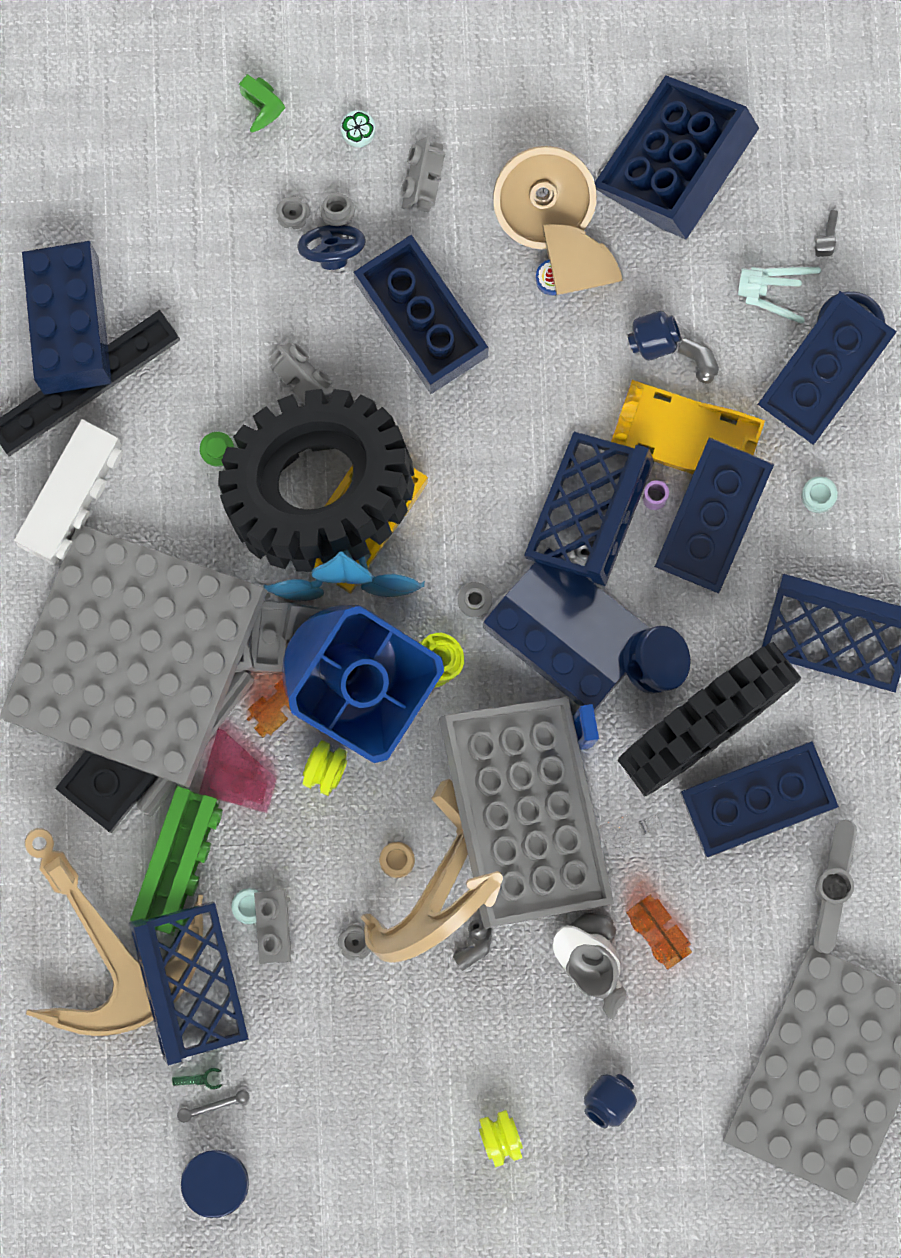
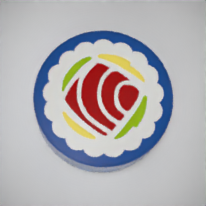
M546 260L540 264L536 271V284L544 294L556 296L550 260Z

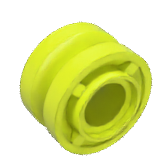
M433 633L419 642L442 657L444 673L434 688L443 686L461 672L464 665V653L460 644L452 636L445 633Z
M321 740L318 746L313 748L302 775L304 776L302 785L311 789L318 784L320 785V793L329 796L332 790L337 788L348 761L346 760L348 751L339 747L334 752H331L330 743Z
M506 1110L498 1112L497 1121L495 1122L488 1116L479 1119L482 1127L479 1129L488 1159H493L495 1168L504 1165L505 1156H509L514 1161L523 1158L520 1149H523L516 1125L513 1117L509 1118Z

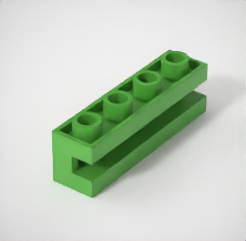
M180 786L176 787L132 912L131 922L142 918L147 920L184 910L183 907L187 896H194L200 879L199 876L195 875L199 862H206L211 848V843L206 842L211 828L215 830L218 828L223 809L218 808L220 804L218 799L194 793ZM186 918L178 920L176 922L183 925ZM170 923L155 927L156 931L174 936L176 929L180 930Z

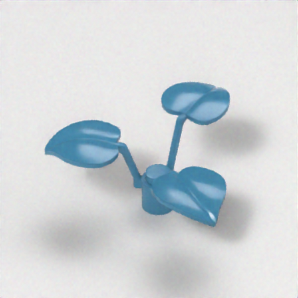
M348 550L340 551L330 561L312 570V577L316 580L312 582L302 579L286 580L272 585L264 584L263 587L267 592L284 599L311 601L324 595V590L319 588L323 582L361 584V589L369 594L380 597H399L421 589L425 586V581L419 583L409 577L396 574H385L375 577L368 571L365 557L358 559V564L353 560Z

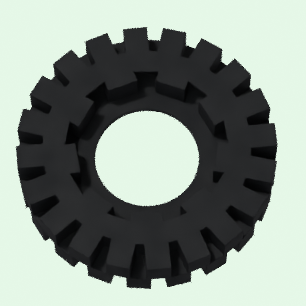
M322 389L305 391V405L300 407L294 394L279 399L277 401L282 414L277 417L267 406L252 416L258 428L257 430L243 424L233 436L238 448H226L221 460L225 470L219 471L218 486L222 493L220 498L225 512L242 543L245 542L248 550L260 560L266 555L269 564L272 566L286 569L291 560L297 572H312L315 567L316 558H320L322 564L333 559L340 551L348 550L353 560L356 561L370 553L365 542L366 539L371 538L379 545L392 535L388 521L397 524L402 522L408 511L404 500H412L415 486L411 477L415 476L413 463L398 425H395L393 417L383 407L378 410L374 400L360 394L354 402L350 391L339 389L333 390L329 402H327ZM311 449L312 452L337 449L350 459L353 466L351 484L338 500L317 509L298 508L284 500L279 491V478L281 472L300 457L299 453Z
M771 642L744 658L729 671L724 672L713 680L705 689L702 688L694 694L685 704L677 707L663 718V721L652 727L642 738L634 742L627 751L622 753L618 762L642 794L648 796L693 766L702 757L716 749L722 742L732 737L743 726L759 716L765 709L801 680V677L776 644Z

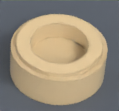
M393 842L383 848L380 853L379 863L383 872L389 877L402 878L412 871L415 857L408 845L401 842Z

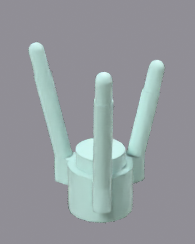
M742 268L738 296L747 297L746 304L759 306L802 324L805 322L802 316L759 298V295L766 296L768 285L796 287L802 285L801 280L769 276L818 274L821 272V268Z

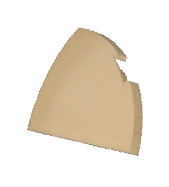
M561 224L542 225L557 295L623 281L615 258L603 243L599 244L593 238L586 235L584 230Z

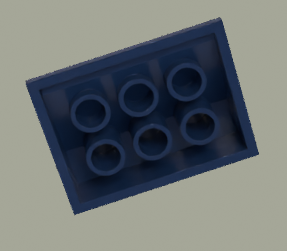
M665 75L596 179V190L658 228L687 240L759 130V127L746 106Z
M548 548L543 554L547 555L553 552V550ZM535 562L483 622V629L577 705L593 704L594 713L626 675L623 655L627 641L637 631L649 628L587 577Z

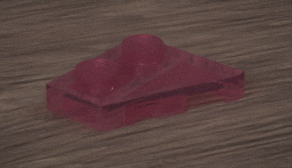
M218 728L199 794L267 814L277 779L224 730Z

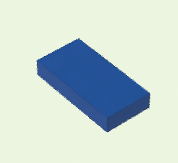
M593 704L580 706L573 715L580 750L592 748L599 740Z

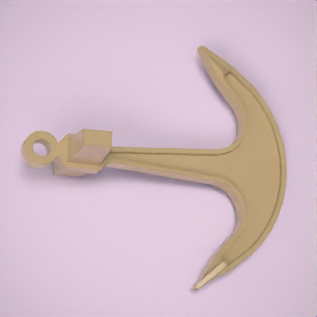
M450 779L440 782L431 799L457 827V836L416 905L400 923L389 929L372 914H363L361 916V919L365 922L364 935L367 947L385 962H401L426 952L455 932L483 904L488 907L495 904L503 880V875L499 871L468 879L466 885L469 890L450 907L441 912L445 900L468 855L454 787Z
M43 828L31 830L25 838L27 852L33 857L41 858L39 870L46 877L54 892L67 896L111 973L113 987L108 1000L99 1008L92 1010L68 1008L27 1009L26 1015L40 1019L56 1028L91 1036L121 1034L153 1021L138 960L132 956L77 887L79 875L63 852L52 850L54 847L52 835ZM36 837H43L46 840V845L42 849L33 847L32 842ZM198 894L194 906L202 905L203 895ZM203 914L194 917L188 929L202 937ZM185 932L179 942L177 952L192 959L202 941ZM173 955L165 966L166 975L179 981L189 963ZM193 967L183 985L188 986L196 967ZM168 982L170 991L172 993L176 985ZM180 989L173 1003H175L182 995V993L184 992L183 989Z

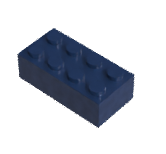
M412 234L353 272L355 284L430 394L488 358L489 347Z
M84 241L23 251L22 259L33 375L42 393L45 395L112 384L99 257L91 242Z

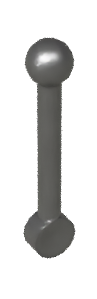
M240 1090L235 1096L191 1110L182 1108L178 1111L177 1118L180 1122L185 1123L190 1121L193 1116L237 1102L245 1104L249 1101V1093L246 1090Z

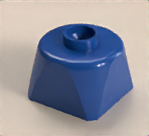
M361 605L334 606L309 617L301 624L288 643L282 663L283 685L291 713L373 763L382 762L390 758L444 673L442 657Z

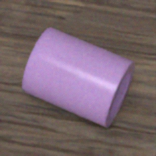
M659 480L651 481L647 484L643 494V503L648 509L659 510L665 506L669 496L667 485ZM658 490L662 493L663 499L654 501L649 497L648 492Z

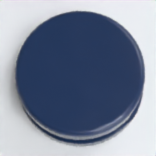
M656 626L637 631L629 638L624 649L623 661L626 674L632 684L642 692L655 694L674 690L680 687L687 679L691 664L690 652L683 637L671 627Z
M211 1150L198 1154L186 1165L181 1177V1193L184 1201L192 1211L207 1218H221L233 1213L242 1205L249 1190V1177L243 1163L233 1154L222 1150Z

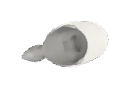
M562 926L556 932L552 943L556 958L565 969L567 975L574 980L577 987L583 993L604 999L602 1009L608 1018L614 1020L618 1009L627 998L626 990L618 980L620 975L618 954L611 943L602 935L588 934L574 926Z

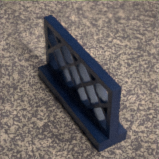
M574 431L524 554L525 558L591 578L593 583L606 586L654 464L649 448L639 445L631 448ZM579 443L593 447L597 454L578 464L575 458ZM616 454L628 457L624 467L610 473L604 461ZM573 461L575 466L570 468L571 463ZM601 462L607 475L588 484L582 471ZM579 473L585 486L566 495L562 488L565 479ZM611 482L615 490L612 498L598 504L592 491ZM561 492L562 497L559 498V499H557L558 496H559V493ZM588 493L594 507L575 515L570 502ZM566 504L572 517L553 526L550 520L552 511ZM605 509H607V511H606V513H605V516H604L603 513H602V511L605 510ZM598 513L602 520L600 529L585 535L579 522ZM547 523H548L549 526H550V528L547 529V530H545V528H546V526H547ZM576 524L582 538L563 547L557 533ZM554 535L560 549L547 555L536 552L540 541ZM594 541V544H593V546L591 547V545H590L589 542ZM586 544L590 554L585 566L572 563L567 553ZM564 555L565 560L559 559V557Z
M781 574L761 647H765L771 642L772 635L786 629L795 647L783 653L791 664L896 693L901 675V644L888 651L879 633L891 626L901 629V606L787 574ZM783 596L797 599L805 613L786 622L780 612ZM804 602L811 603V604L818 605V606H816V607H814V608H812V609H810V610L808 611V609H807L806 605L804 604ZM823 607L829 608L833 611L838 623L820 632L811 614ZM838 611L850 614V616L842 620ZM807 616L816 635L798 644L789 626ZM777 617H779L783 625L774 630ZM856 617L865 618L872 632L854 642L845 623ZM872 621L883 623L885 625L876 629ZM841 626L851 644L832 653L823 635ZM875 635L884 654L866 663L857 645ZM819 638L829 656L817 663L810 662L801 648ZM853 648L862 666L852 672L842 671L835 657ZM797 650L802 659L789 656V654ZM899 651L898 656H897V660H896V663H895L894 660H893V658H892V656H891V654H893V653ZM886 657L894 669L890 684L876 680L869 668ZM832 660L836 669L822 664ZM865 669L870 678L857 675V673Z
M214 901L147 920L142 918L129 922L162 1057L168 1066L182 1062L181 1059L249 1040ZM209 912L212 925L205 937L188 929L196 915ZM187 918L183 925L176 922L178 920ZM170 923L180 929L170 947L158 941L155 931L156 926ZM185 932L202 941L192 959L175 951ZM213 934L215 935L216 944L209 941ZM206 945L219 952L220 960L213 972L196 963ZM160 947L167 951L163 959ZM172 954L189 963L179 981L166 975L165 966ZM193 967L210 975L200 994L183 985ZM222 968L225 979L218 975ZM215 979L226 984L229 992L221 1006L205 997ZM168 982L176 985L172 993L170 991ZM180 989L197 997L187 1016L177 1011L174 1007L173 1001ZM202 1001L218 1009L209 1027L192 1019ZM230 1002L232 1004L233 1012L227 1010V1007ZM225 1013L236 1020L239 1033L224 1037L216 1033L214 1029ZM177 1016L184 1019L180 1027ZM189 1023L205 1031L199 1044L187 1048L184 1047L182 1035ZM211 1035L217 1038V1039L208 1041V1039H209V1037H210Z

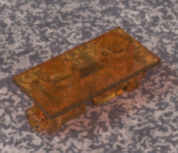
M283 679L274 686L277 692L271 698L266 700L262 696L247 709L251 714L246 719L247 722L250 723L254 719L258 722L254 729L262 738L267 734L271 736L288 720L280 710L284 705L290 710Z
M650 894L626 912L634 930L645 938L651 947L655 959L662 963L667 970L692 953V950L689 948L691 943L677 924L669 930L664 928L663 925L671 920L672 917L658 898L654 899Z

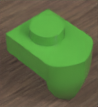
M246 74L239 83L241 95L261 110L253 122L250 132L253 133L266 127L276 120L286 108L283 102L273 93V87L264 79L258 77L255 80Z

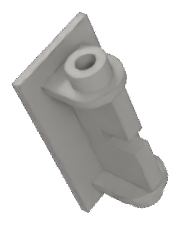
M429 136L413 144L409 150L407 162L410 164L409 174L404 179L401 187V196L404 197L403 209L416 203L418 210L430 212L431 206H435L439 182L428 179V174L436 177L441 176L445 152L443 151L442 144L437 142L430 143L431 137Z
M291 343L279 344L277 346L282 354L277 351L269 358V362L272 364L270 368L287 385L296 377L300 380L292 391L304 404L305 391L322 389L325 396L332 395L334 390L331 386L332 380L325 372L315 369L307 361L309 356L297 344L292 345Z
M286 889L254 893L259 964L291 962V955H294V951H291L288 913L290 897H287Z

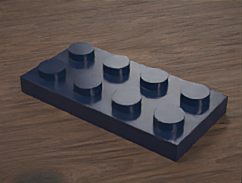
M839 291L757 405L814 445L897 331L842 291Z
M709 437L654 567L719 594L774 464Z
M813 741L680 792L705 858L839 807Z

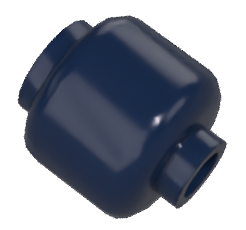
M656 311L636 318L632 324L633 332L628 334L629 344L633 353L640 352L647 361L674 353L677 349V342L681 341V334L674 316H668L664 311Z
M609 1074L601 1075L584 1096V1104L586 1106L584 1112L587 1117L604 1129L608 1126H620L637 1104V1098L632 1091L634 1089L633 1083L621 1074H617L616 1077Z

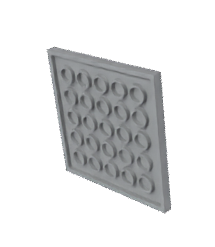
M82 525L80 530L75 529L71 539L73 543L57 573L0 713V719L189 788L267 590L262 586Z

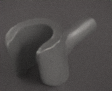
M830 210L826 236L815 237V255L817 257L831 256L834 253L836 246L835 227L838 217L837 210Z

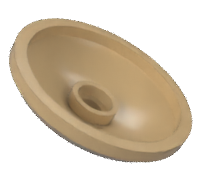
M553 146L533 147L514 156L500 171L493 190L494 211L503 230L518 243L535 249H547L542 225L561 224L585 230L593 217L596 207V187L589 169L576 155L565 149ZM539 188H547L548 194L545 197L536 196Z

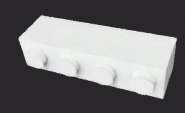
M81 419L14 539L20 548L55 566L59 559L64 560L73 543L70 539L75 529L80 530L89 517L90 511L87 510L93 498L98 499L106 486V481L103 479L109 468L115 469L121 460L123 450H121L122 444L119 438Z

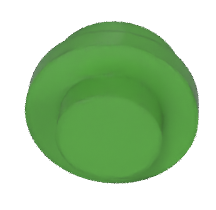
M209 433L200 443L202 459L211 466H223L221 460L226 448L234 447L233 441L225 433Z

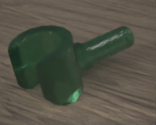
M210 1068L203 1074H196L195 1076L172 1077L173 1086L196 1084L204 1085L211 1090L218 1089L222 1084L210 1085L207 1082V1076L210 1072L222 1071L218 1068Z

